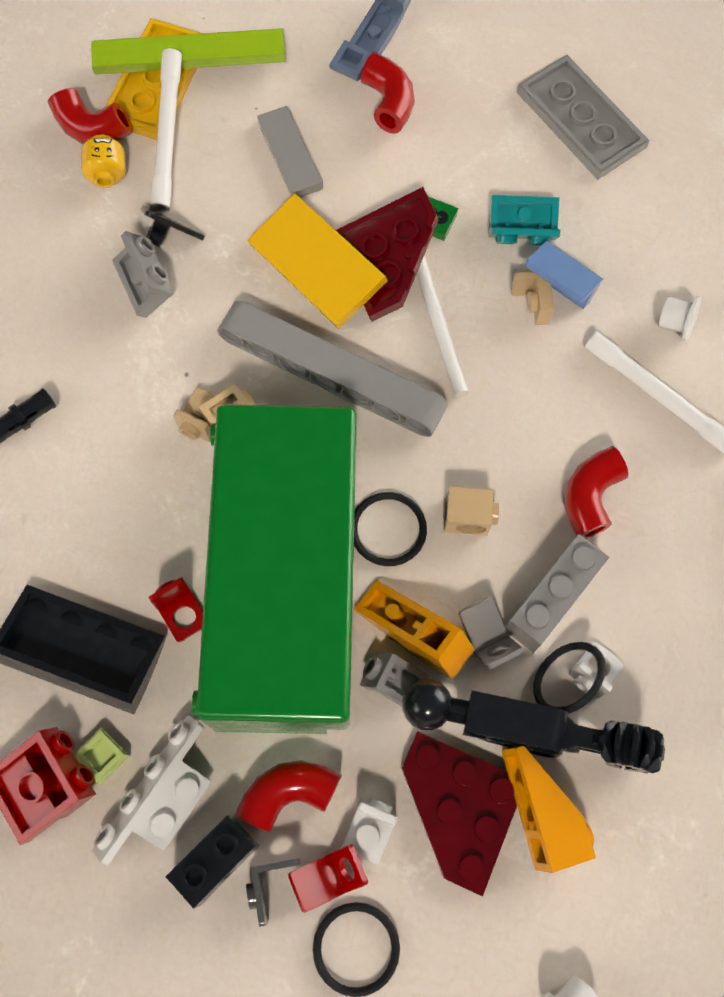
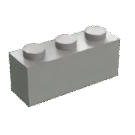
M578 534L505 627L506 631L534 653L606 563L609 556Z

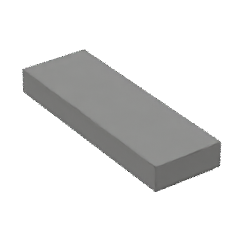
M285 106L258 115L259 127L290 195L292 196L295 193L302 197L322 190L323 182L288 107Z

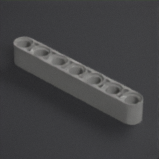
M235 301L217 329L219 336L231 345L421 436L431 437L448 407V402L441 395L243 301Z

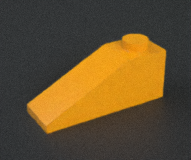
M377 580L354 608L359 615L391 639L451 680L455 678L475 650L461 628Z
M525 746L501 749L508 776L514 788L515 801L535 870L554 873L595 859L596 856L593 849L594 835L590 826L585 822L581 812Z

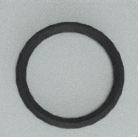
M382 492L368 497L356 508L354 515V547L366 560L381 566H397L413 559L421 551L427 536V523L419 506L410 498L394 492ZM377 501H400L407 505L418 519L420 530L418 540L415 546L401 557L394 559L377 557L369 553L359 540L357 530L359 518L369 505Z
M587 642L569 643L553 651L543 661L535 675L533 695L536 703L558 708L568 713L575 712L584 707L594 698L604 681L606 665L602 652L596 646ZM572 650H586L592 653L597 661L598 670L596 679L589 691L581 699L567 706L556 707L546 703L541 694V683L550 665L558 657Z
M347 903L333 909L319 924L313 941V959L318 974L334 991L345 996H367L379 991L395 973L400 955L399 937L388 916L378 908L366 903ZM355 911L365 912L377 918L386 928L392 948L391 959L383 975L374 983L357 988L345 986L331 977L325 968L321 953L322 939L331 922L345 913Z

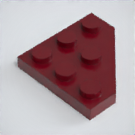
M424 187L336 230L381 271L388 280L364 304L372 322L404 306L439 221Z
M417 731L401 770L434 851L443 879L483 897L517 808L514 788L510 782L508 772Z

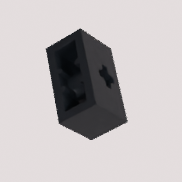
M227 815L165 877L193 909L197 908L260 845L233 816Z

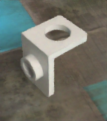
M595 641L592 645L602 652L604 659L609 665V672L604 677V681L595 695L599 699L611 691L613 688L611 683L624 667V663ZM585 651L568 673V675L575 679V685L584 693H587L592 687L597 675L596 672L588 667V661L594 657L588 651Z

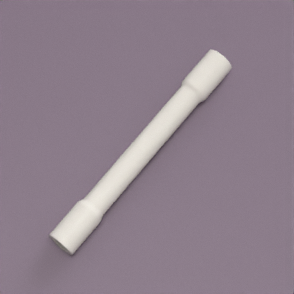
M171 48L162 51L161 94L155 169L150 197V208L158 212L169 211L171 202V168L175 116L182 61L181 52Z
M599 331L591 337L585 346L588 351L608 366L615 368L724 454V426L716 420L707 417L627 356L620 347Z

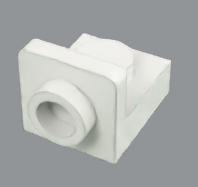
M370 798L368 805L360 802L342 848L353 844L358 857L379 865L397 821V817L390 815L393 807L373 798Z

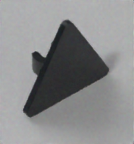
M144 205L140 209L144 215L154 219L146 237L158 247L162 243L168 226L202 241L205 238L204 235Z

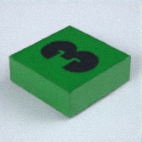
M429 197L439 220L433 237L445 241L457 217L458 208Z

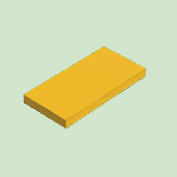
M150 18L141 37L202 33ZM197 68L181 69L176 111ZM161 70L122 73L105 107L116 102L128 115L133 126L132 133L157 140Z
M295 193L247 240L272 267L338 330L388 281L381 271Z

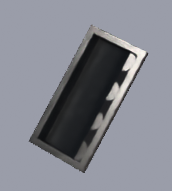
M26 585L0 628V664L135 714L150 682L166 638L159 633Z

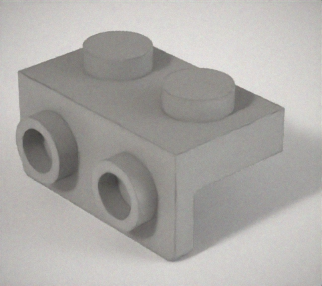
M125 231L121 238L126 248L112 261L136 315L147 318L174 293L168 282V275L157 259L153 243L143 235L140 236Z

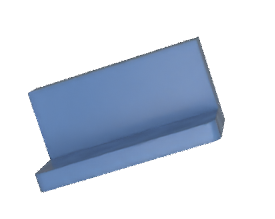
M548 241L538 248L525 263L528 269L549 282L553 289L582 309L591 302L603 280L599 275Z

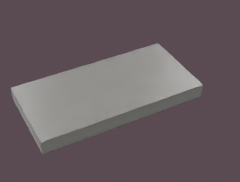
M565 55L520 83L517 87V94L597 180L646 149L650 140L568 55Z

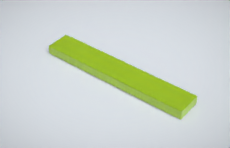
M283 28L91 41L92 70L94 75L161 70L162 51L168 48L181 52V69L286 62Z

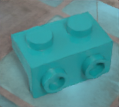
M492 195L490 202L489 238H497V244L505 245L517 244V239H531L530 245L542 246L546 241L551 243V240L558 239L561 232L558 229L560 197Z

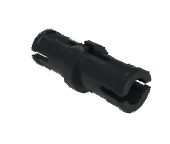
M44 388L19 405L12 404L8 407L9 411L0 417V443L21 429L24 431L31 428L30 423L57 407Z

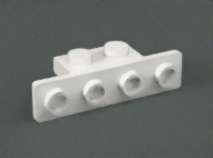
M188 715L184 721H179L172 728L168 736L169 742L160 755L157 754L151 758L145 767V776L136 789L129 790L123 797L119 806L120 811L112 823L104 825L97 834L93 853L99 862L108 866L132 831L165 851L212 782L182 761L203 731L204 725Z

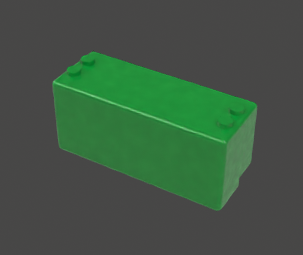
M221 405L216 411V423H212L210 429L211 446H214L199 679L198 690H194L192 696V715L198 716V720H202L216 732L327 734V730H345L350 724L356 411L351 407Z

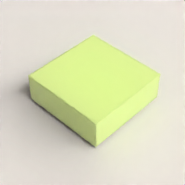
M101 727L74 754V757L79 764L87 766L93 773L95 782L98 785H102L130 755Z

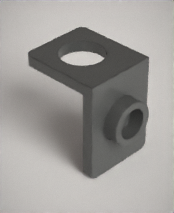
M300 858L251 867L253 883L246 884L249 909H257L259 927L268 924L261 872L301 865Z

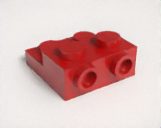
M58 727L37 731L0 761V810L19 845L32 841L57 820L68 817L96 795L91 786L95 781L93 773L87 766L78 764L71 752L75 748L72 737L67 732L59 730Z

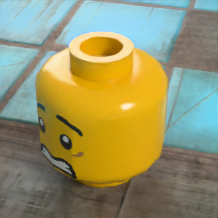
M103 134L93 136L87 140L81 150V169L84 177L101 188H109L124 179L126 173L123 146L112 137Z

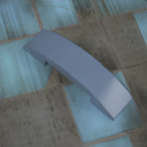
M375 0L350 42L344 40L330 62L329 68L355 81H359L366 60L372 52L380 55L383 53L400 25L411 0Z

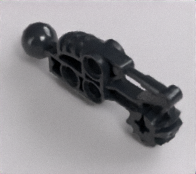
M421 679L412 683L406 689L402 698V710L405 718L412 726L421 730H434L442 727L449 721L463 724V735L478 738L504 747L525 746L533 755L558 758L562 755L563 751L579 753L580 750L601 754V757L608 766L619 769L625 766L624 770L646 774L660 771L661 763L664 761L665 746L663 734L647 726L611 720L605 723L603 730L579 726L568 717L569 713L567 711L554 707L472 690L469 701L453 698L449 690L442 683L433 679Z

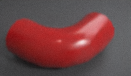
M372 52L363 67L361 83L377 90L383 96L382 101L374 112V119L377 125L388 133L397 134L408 121L415 103L413 84L400 66L389 58Z
M74 88L60 90L48 99V105L60 127L68 136L81 144H84L93 136L102 134L119 141L133 132V126L128 115L116 102L100 111L90 112L85 107L78 90Z
M614 446L595 453L579 464L567 482L564 503L570 524L576 536L580 534L585 539H588L603 532L612 525L603 507L602 495L608 487L626 480L629 475L622 454Z
M303 760L279 763L255 779L243 795L234 815L260 829L271 832L281 810L292 802H303L325 812L342 775L325 766Z

